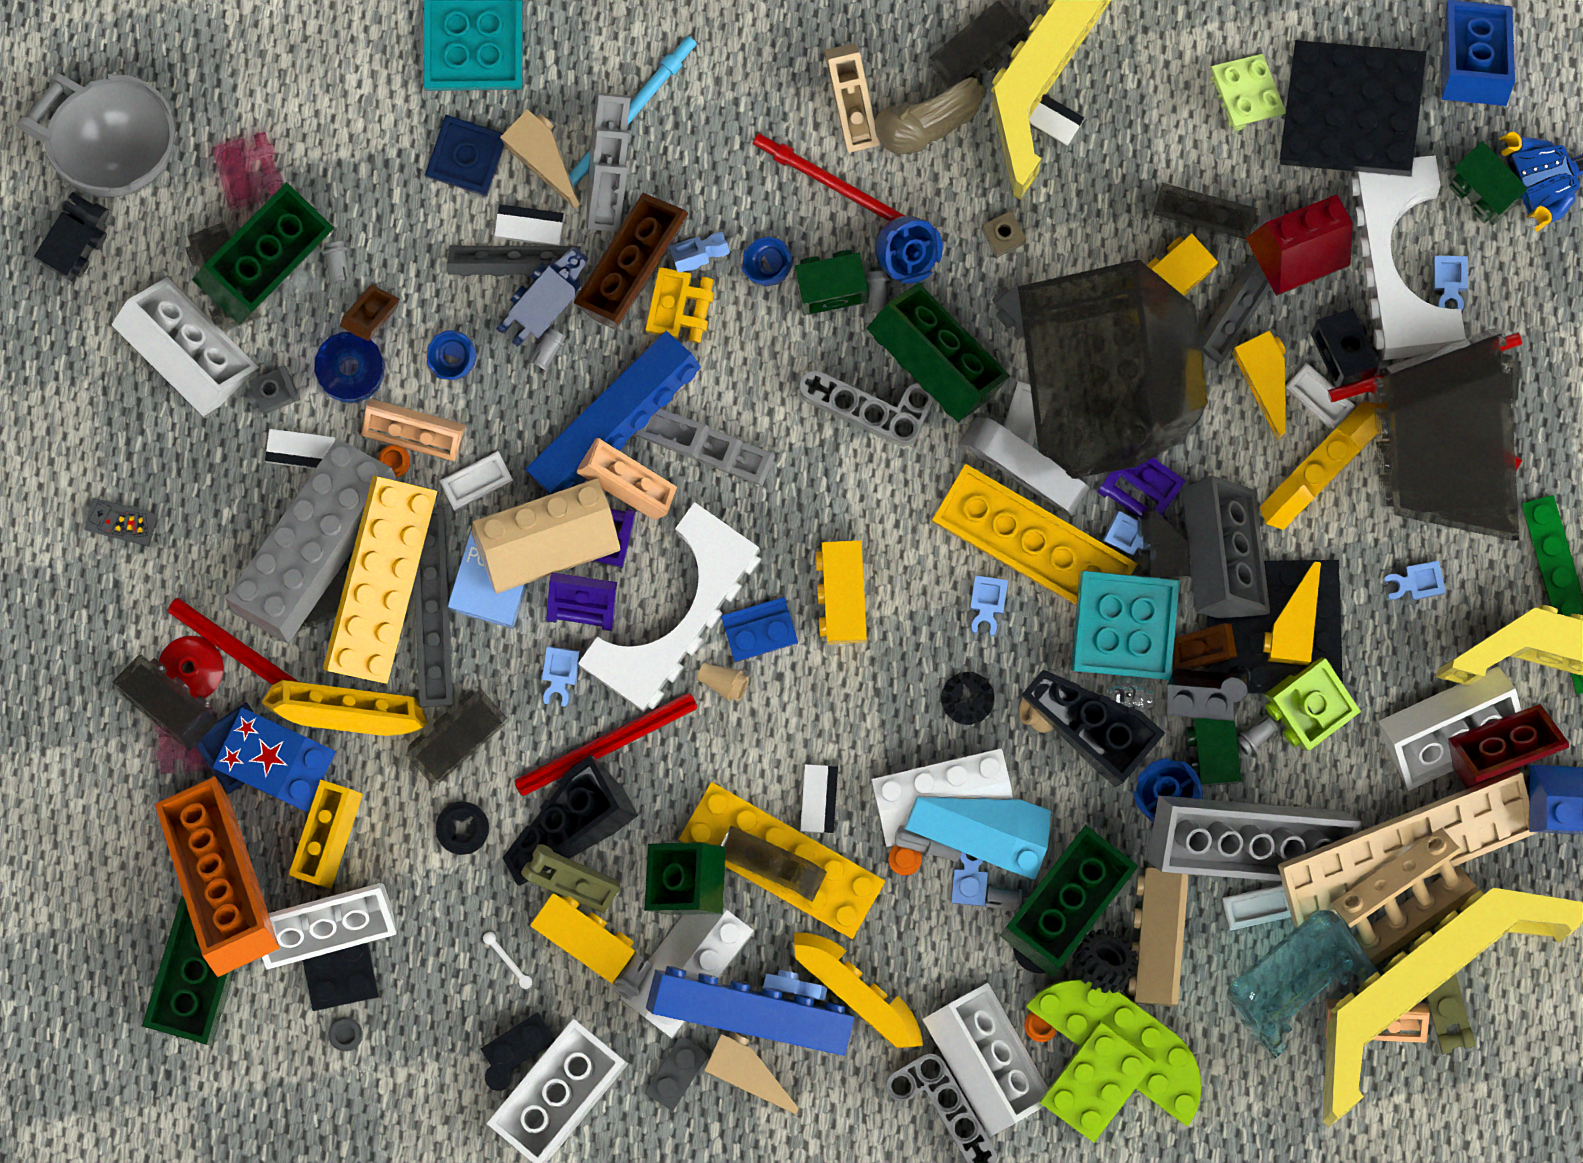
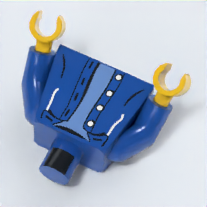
M1509 132L1499 137L1498 140H1504L1508 148L1501 151L1503 156L1515 152L1507 162L1510 170L1528 187L1522 200L1528 212L1527 218L1534 217L1539 223L1534 230L1536 232L1540 231L1546 225L1562 219L1574 204L1575 193L1580 188L1577 177L1583 175V154L1569 158L1564 145L1555 146L1552 141L1519 136L1516 132Z

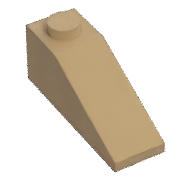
M856 43L824 50L847 152L850 153L880 146L875 132V121L861 55Z
M527 109L500 138L509 151L576 209L580 203L557 140L551 131L554 126L542 114L539 113L535 116Z
M730 1032L728 1037L721 1034L704 1071L796 1115L799 1108L754 1050L747 1046L749 1040L734 1032Z

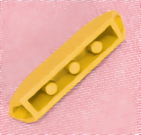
M1363 401L1259 507L1267 525L1284 530L1387 425L1383 404Z
M282 680L270 687L261 702L270 711L291 722L317 728L392 736L410 733L428 725L420 703L410 696Z
M801 932L794 933L795 960L828 987L829 990L895 1048L923 1046L918 1023L907 1004L898 995L890 1004L886 1003L884 1000L888 995L874 983L868 987L861 981L859 977L863 973L851 962L847 961L843 965L839 960L847 950L834 941L819 935Z

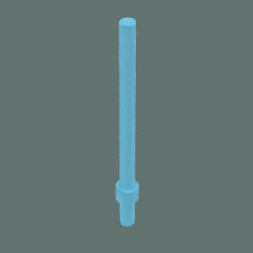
M687 35L672 54L667 53L660 62L661 67L632 99L627 125L671 74L675 76L683 66L681 62L697 45L691 37ZM590 150L569 173L573 187L589 171Z

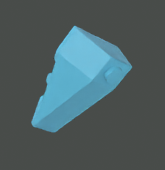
M916 797L904 828L1003 869L1035 880L1048 849L1051 811L1022 799L1008 798V800H995L989 798Z

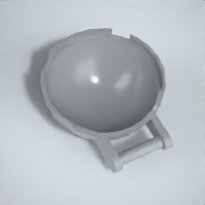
M55 73L50 79L51 86L27 117L22 116L17 122L18 127L23 132L45 144L48 160L64 181L80 191L105 198L123 197L148 186L167 164L171 157L175 140V127L169 104L160 92L147 82L127 75L108 74L107 79L91 81L85 87H82L67 77ZM62 92L69 96L56 109L47 128L38 124Z

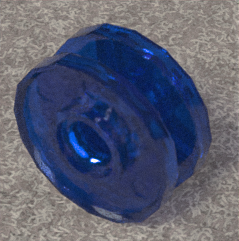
M340 332L330 336L320 345L315 356L314 372L319 385L331 398L342 403H358L369 399L380 388L385 377V362L378 346L371 339L367 341L355 336L351 332ZM348 360L358 362V370L352 375H345L341 372L342 365Z

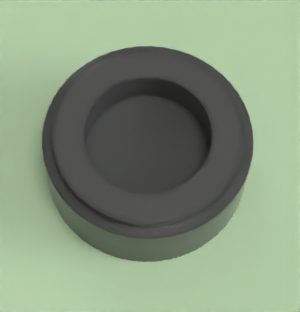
M340 1018L329 1029L330 1043L340 1051L347 1052L356 1049L363 1038L360 1024L351 1018Z

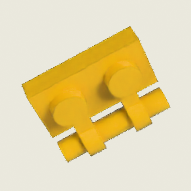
M659 267L645 329L646 333L661 336L667 331L675 339H678L680 328L685 327L690 329L688 341L700 344L703 332L707 331L708 321L706 320L708 306L709 303H713L715 294L712 292L714 279L701 277L699 288L690 286L691 273H678L677 270ZM687 298L696 300L693 317L683 315Z

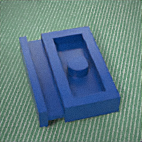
M785 597L721 616L735 663L798 644Z

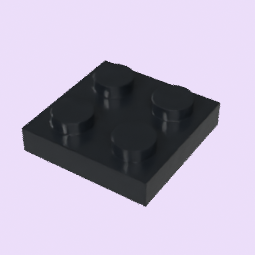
M369 942L303 960L313 1012L379 998Z

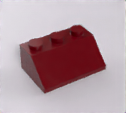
M1337 194L1270 220L1245 239L1275 295L1278 296L1350 266L1353 222Z
M1541 704L1448 738L1453 769L1466 788L1569 748V742Z

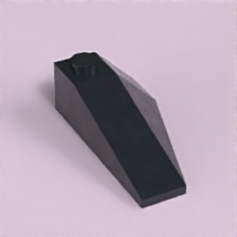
M1042 670L1021 694L1077 753L1114 787L1125 782L1165 734L1160 727L1140 710L1122 705L1102 694H1096L1080 687L1079 684L1046 670Z
M589 755L563 775L558 782L560 784L559 788L550 800L546 799L540 806L542 811L530 826H526L503 856V860L517 885L521 886L528 882L522 876L521 871L526 863L533 860L532 854L537 845H546L554 853L570 859L610 837L638 816L623 787L593 755ZM545 865L542 870L546 872L551 868Z

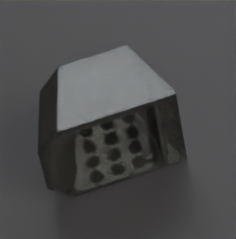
M1133 260L1018 286L1038 451L1042 455L1054 461L1072 479H1079L1135 468L1183 442L1208 404L1196 307L1190 300L1141 260Z
M1500 328L1486 330L1380 369V378L1374 379L1375 399H1377V402H1380V408H1374L1375 428H1377V432H1379L1382 441H1376L1377 461H1379V465H1381V469L1384 474H1378V488L1385 506H1390L1394 515L1511 541L1520 540L1511 376L1509 363H1502L1500 346H1506V336Z

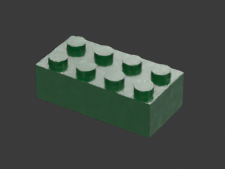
M286 182L201 267L192 278V281L236 323L241 325L324 241L334 227Z
M919 282L888 302L866 328L874 336L875 341L883 346L897 360V363L920 383L921 388L929 393L943 407L944 411L958 423L990 400L1010 377L1001 365Z
M1085 824L999 936L1053 977L1139 866Z
M181 896L142 1027L212 1046L235 969L217 977L204 959L183 896Z

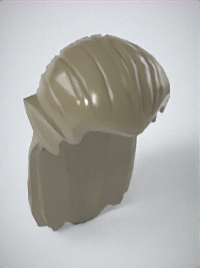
M970 77L931 100L919 104L905 102L900 106H889L876 116V136L882 146L892 153L911 155L914 152H920L926 148L927 144L943 138L971 120L979 111V106L985 96V89L982 85H977V78Z

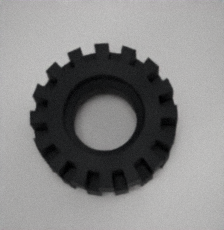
M1098 929L1097 932L1094 930L1090 931L1088 935H1085L1072 957L1074 959L1072 965L1077 967L1075 970L1076 975H1083L1084 977L1081 981L1085 984L1088 981L1091 982V988L1097 990L1098 986L1101 987L1102 993H1107L1109 989L1112 993H1117L1118 990L1121 991L1129 982L1139 963V960L1136 959L1138 956L1137 952L1130 951L1133 947L1131 943L1124 944V937L1119 935L1116 938L1114 937V932L1110 930L1107 934H1105L1104 929ZM1100 958L1105 959V960L1108 961L1110 964L1105 963V962H1104L1103 960H1101Z

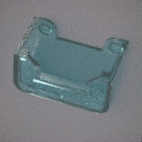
M1318 910L1313 912L1307 920L1241 976L1234 979L1227 990V997L1250 1036L1276 1059L1287 1049L1283 1042L1284 1031L1288 1034L1293 1030L1287 1023V1020L1335 979L1343 986L1349 982L1347 978L1351 976H1359L1363 981H1366L1377 972V969L1341 918L1330 910Z

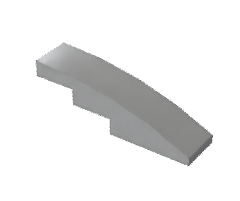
M596 92L587 190L586 228L589 230L618 232L620 229L628 170L625 166L629 139L627 123L631 100L628 95Z
M659 409L652 415L647 425L637 430L635 434L647 441L763 486L775 458V455L769 451L743 443L738 438L710 429L705 424Z

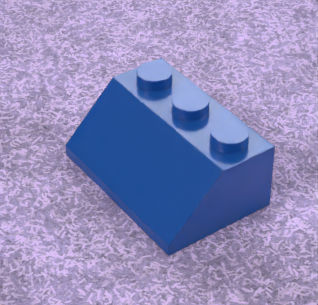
M1530 765L1529 832L1583 835V767Z

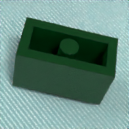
M1194 718L1192 720V727H1187L1188 746L1195 747L1196 760H1190V767L1198 775L1202 787L1240 783L1241 772L1235 718L1234 721Z

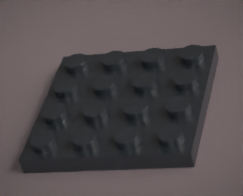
M1295 40L1279 159L1280 165L1412 177L1427 51Z
M1339 560L1264 561L1270 613L1231 618H1215L1207 615V628L1224 623L1232 624L1237 657L1209 664L1208 672L1227 673L1228 675L1233 666L1239 665L1238 670H1241L1242 665H1245L1251 671L1250 687L1247 694H1265L1289 675L1296 676L1308 666L1268 661V652H1263V640L1265 632H1271V627L1314 562H1320L1312 657L1309 665L1320 657L1326 658L1343 684Z

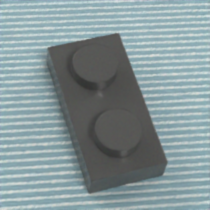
M680 1036L645 1091V1094L674 1111L709 1054Z

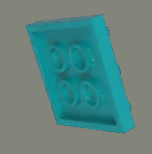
M424 0L425 91L523 90V0Z
M1080 571L1071 671L1170 680L1180 580Z

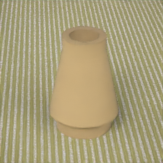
M704 662L699 670L697 681L704 683L726 700L731 701L733 699L739 702L747 689L749 677L743 675L741 670L710 665Z

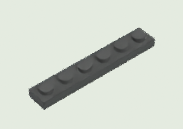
M444 507L433 508L414 580L419 700L421 708L454 706L450 610L448 608L449 587Z

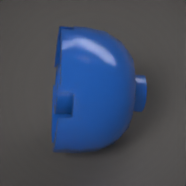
M900 216L888 222L880 230L875 246V254L881 268L890 277L905 284L918 283L928 278L933 273L930 270L935 262H940L943 250V242L939 231L929 222L914 216Z
M1169 758L1160 759L1149 764L1139 774L1137 778L1139 783L1136 791L1134 790V798L1139 810L1153 823L1158 796L1203 799L1202 785L1194 769L1184 761H1170Z

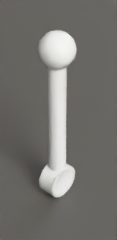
M486 932L483 936L484 943L491 945L518 977L520 987L524 989L530 988L532 986L531 977L525 976L497 943L496 935L493 932Z

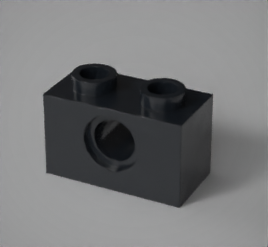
M1353 308L1318 319L1311 332V336L1335 387L1372 377L1380 366L1379 353L1374 346L1371 347L1366 337V326L1361 318H1357ZM1342 345L1350 346L1354 352L1346 351Z

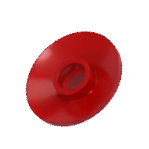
M184 636L172 641L161 653L157 666L158 678L164 690L172 697L187 702L202 700L211 695L219 686L224 671L223 660L218 649L210 641L198 636ZM186 662L194 663L195 669L192 673L184 672L183 666Z

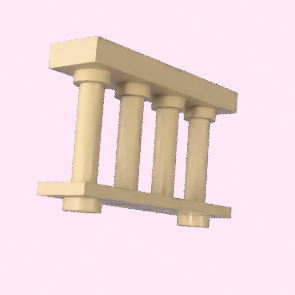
M1442 827L1331 903L1333 909L1350 928L1356 925L1359 934L1349 940V943L1369 969L1464 905L1471 896L1479 891L1475 883L1459 866L1453 868L1450 859L1460 853L1461 849ZM1439 868L1442 877L1426 887L1422 878ZM1411 887L1414 896L1398 906L1395 897ZM1384 906L1387 915L1370 925L1367 916Z

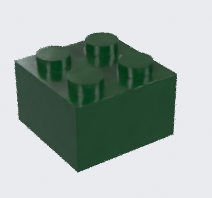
M1483 141L1453 167L1448 178L1452 182L1449 185L1450 189L1460 199L1463 200L1467 197L1474 205L1472 208L1473 213L1483 223L1489 220L1493 225L1519 203L1528 190V187Z
M842 250L833 253V258L820 260L818 256L808 257L800 260V265H795V280L803 316L868 302V288L860 252L852 254V250Z
M703 842L648 844L644 911L666 915L723 914L726 847Z

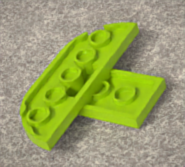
M1082 978L1058 981L1044 987L1025 1004L1029 1010L1080 1047L1039 1101L1090 1141L1095 1143L1135 1089L1187 1127L1190 1125L1197 1112L1201 1097L1200 1071L1191 1050L1180 1036L1119 990L1117 993H1112L1109 989L1107 993H1102L1099 986L1097 990L1092 989V983L1089 981L1085 984L1081 981Z

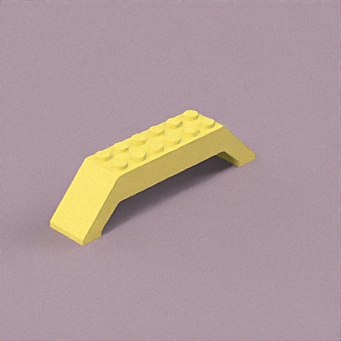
M1049 0L1047 3L1049 7L1045 16L1039 14L1030 26L1029 31L1031 33L1028 36L1027 42L1025 43L1021 40L1010 56L1012 60L1008 69L1002 67L992 81V84H994L991 89L993 93L992 106L1013 195L1020 200L1039 174L1042 159L1034 153L1029 117L1042 100V96L1047 94L1111 0Z
M1538 605V608H1533L1440 667L1437 670L1436 677L1469 686L1485 677L1488 667L1508 656L1583 676V615L1570 614V617L1557 614L1558 609L1554 607Z
M1492 888L1486 894L1479 890L1460 908L1462 913L1458 914L1454 910L1434 928L1436 932L1434 935L1427 931L1417 939L1414 945L1408 949L1410 951L1408 956L1402 951L1394 957L1383 969L1384 975L1381 976L1377 971L1357 989L1359 994L1356 997L1351 992L1340 1000L1331 1010L1334 1016L1327 1025L1323 1123L1327 1128L1354 1108L1364 1097L1359 1091L1363 1047L1507 932L1554 937L1560 943L1583 924V902L1499 888Z

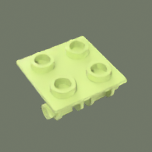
M1263 54L1210 67L1212 73L1210 80L1215 84L1219 94L1217 96L1218 100L1223 99L1224 101L1221 104V108L1227 109L1225 112L1229 120L1228 126H1232L1235 132L1246 128V124L1286 113Z

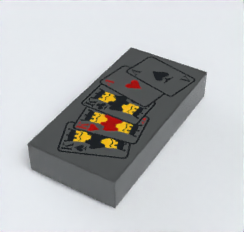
M93 498L84 530L150 547L158 515Z

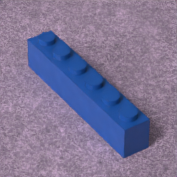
M665 331L525 470L548 495L584 483L588 479L578 474L577 469L595 439L599 438L620 451L625 446L626 441L637 430L647 425L652 415L661 407L666 406L671 401L673 395L684 384L689 383L695 377L701 366L689 350L669 332Z
M667 966L666 971L655 969L646 1004V1009L652 1014L842 1056L846 1054L855 1017L845 1011V1005L827 1001L826 1006L813 1004V998L795 994L794 1000L782 997L783 992L763 987L762 992L750 990V984L731 980L730 985L718 983V977L699 973L698 978L685 976L686 970Z

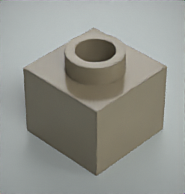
M1012 211L982 224V231L996 258L1026 244V238ZM1001 227H1007L1011 234L1007 237H1002L999 235L998 230Z

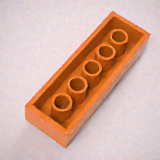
M214 776L154 804L202 956L217 977L280 949L231 800L217 778Z

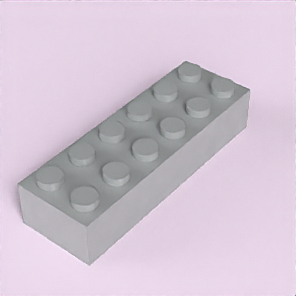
M337 438L225 598L234 614L289 644L354 549L372 476L375 475L398 481L392 468Z
M1158 796L1148 862L1161 872L1282 881L1278 864L1358 833L1361 821L1346 811Z

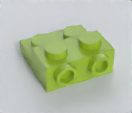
M1323 657L1317 659L1296 676L1289 675L1264 694L1269 701L1265 705L1268 713L1275 721L1281 719L1287 728L1283 731L1286 740L1294 748L1299 746L1307 751L1313 749L1361 712L1327 659Z

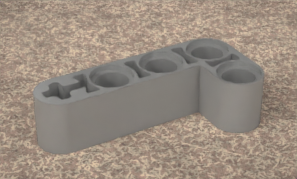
M816 370L805 373L799 384L800 395L807 403L902 447L909 446L916 441L933 404V397L921 388L920 383L912 384L906 389L898 407ZM815 380L819 381L820 389L829 393V388L833 387L829 402H825L826 394L816 390L814 394H810L807 383L813 385ZM915 393L923 394L927 398V404L922 408L913 407L909 402L911 395ZM849 395L854 401L853 405L848 409H840L835 404L838 396ZM875 408L880 410L884 417L878 423H870L866 420L865 413ZM903 422L910 424L913 428V433L904 438L898 436L895 432V427Z
M976 417L958 444L961 450L964 451L966 448L976 454L978 460L988 461L1038 497L1069 516L1073 515L1089 490V486L992 419Z
M935 1054L923 1055L889 1076L886 1082V1090L888 1095L896 1101L909 1100L925 1090L966 1163H973L972 1159L976 1157V1153L972 1147L965 1151L963 1144L972 1142L979 1134L983 1142L977 1143L978 1147L982 1152L988 1150L991 1155L987 1158V1162H997V1154L941 1057ZM925 1060H934L939 1064L940 1073L936 1078L927 1079L922 1075L921 1065ZM902 1076L910 1081L911 1089L907 1095L898 1096L892 1091L891 1083L896 1077ZM951 1089L955 1092L957 1102L952 1108H943L938 1103V1094L941 1090ZM967 1118L973 1123L974 1131L970 1137L961 1138L956 1134L955 1124L959 1119Z

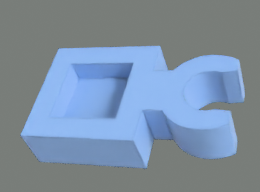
M723 232L711 234L702 241L700 236L670 245L669 247L678 273L696 270L701 265L709 263V257H721L730 253Z
M1434 256L1433 291H1443V295L1438 300L1437 307L1445 308L1446 301H1453L1456 309H1461L1462 312L1464 301L1458 294V291H1466L1468 289V256Z
M1116 511L1102 539L1103 542L1130 556H1133L1136 549H1139L1141 555L1149 561H1157L1158 559L1157 556L1149 552V545L1155 542L1158 545L1164 546L1166 543L1159 536H1145L1144 534L1148 526L1120 511Z
M1439 560L1406 567V577L1398 574H1389L1383 579L1384 583L1392 581L1398 585V592L1388 594V600H1397L1405 592H1410L1412 601L1446 593Z
M975 575L970 610L979 611V615L972 622L971 630L973 634L977 633L979 623L987 622L991 628L989 636L995 635L997 623L993 618V613L1003 615L1008 580Z
M547 646L542 680L551 681V687L544 693L543 700L545 704L550 703L553 692H558L562 695L561 706L566 707L568 705L570 693L566 685H575L577 683L578 662L580 661L581 651Z
M961 852L960 860L964 864V870L954 869L951 903L985 906L988 872H978V867L983 863V860L971 861L966 857V853Z
M779 970L778 976L766 974L763 987L825 1001L828 987L797 980V973Z

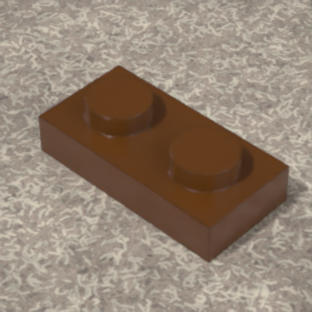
M371 284L344 314L340 327L355 336L369 341L396 310L400 299Z
M1224 623L1174 638V669L1191 670L1237 657L1232 624Z

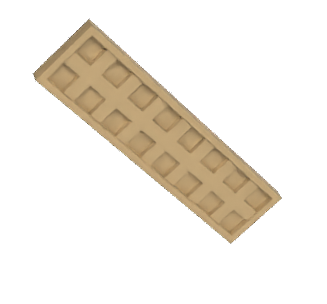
M1515 769L1278 864L1293 925L1301 929L1338 914L1331 906L1333 901L1441 827L1461 849L1460 853L1450 859L1453 867L1536 834L1537 832H1529V798L1523 773ZM1439 868L1435 869L1424 878L1439 873Z

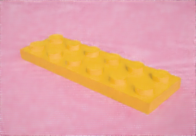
M967 464L962 468L932 519L934 524L1077 606L1080 571L1131 576L1138 564Z
M372 476L322 669L385 684L388 683L437 495L436 490L380 476Z
M713 782L710 783L678 839L683 843L703 842L726 847V868L852 940L886 882Z

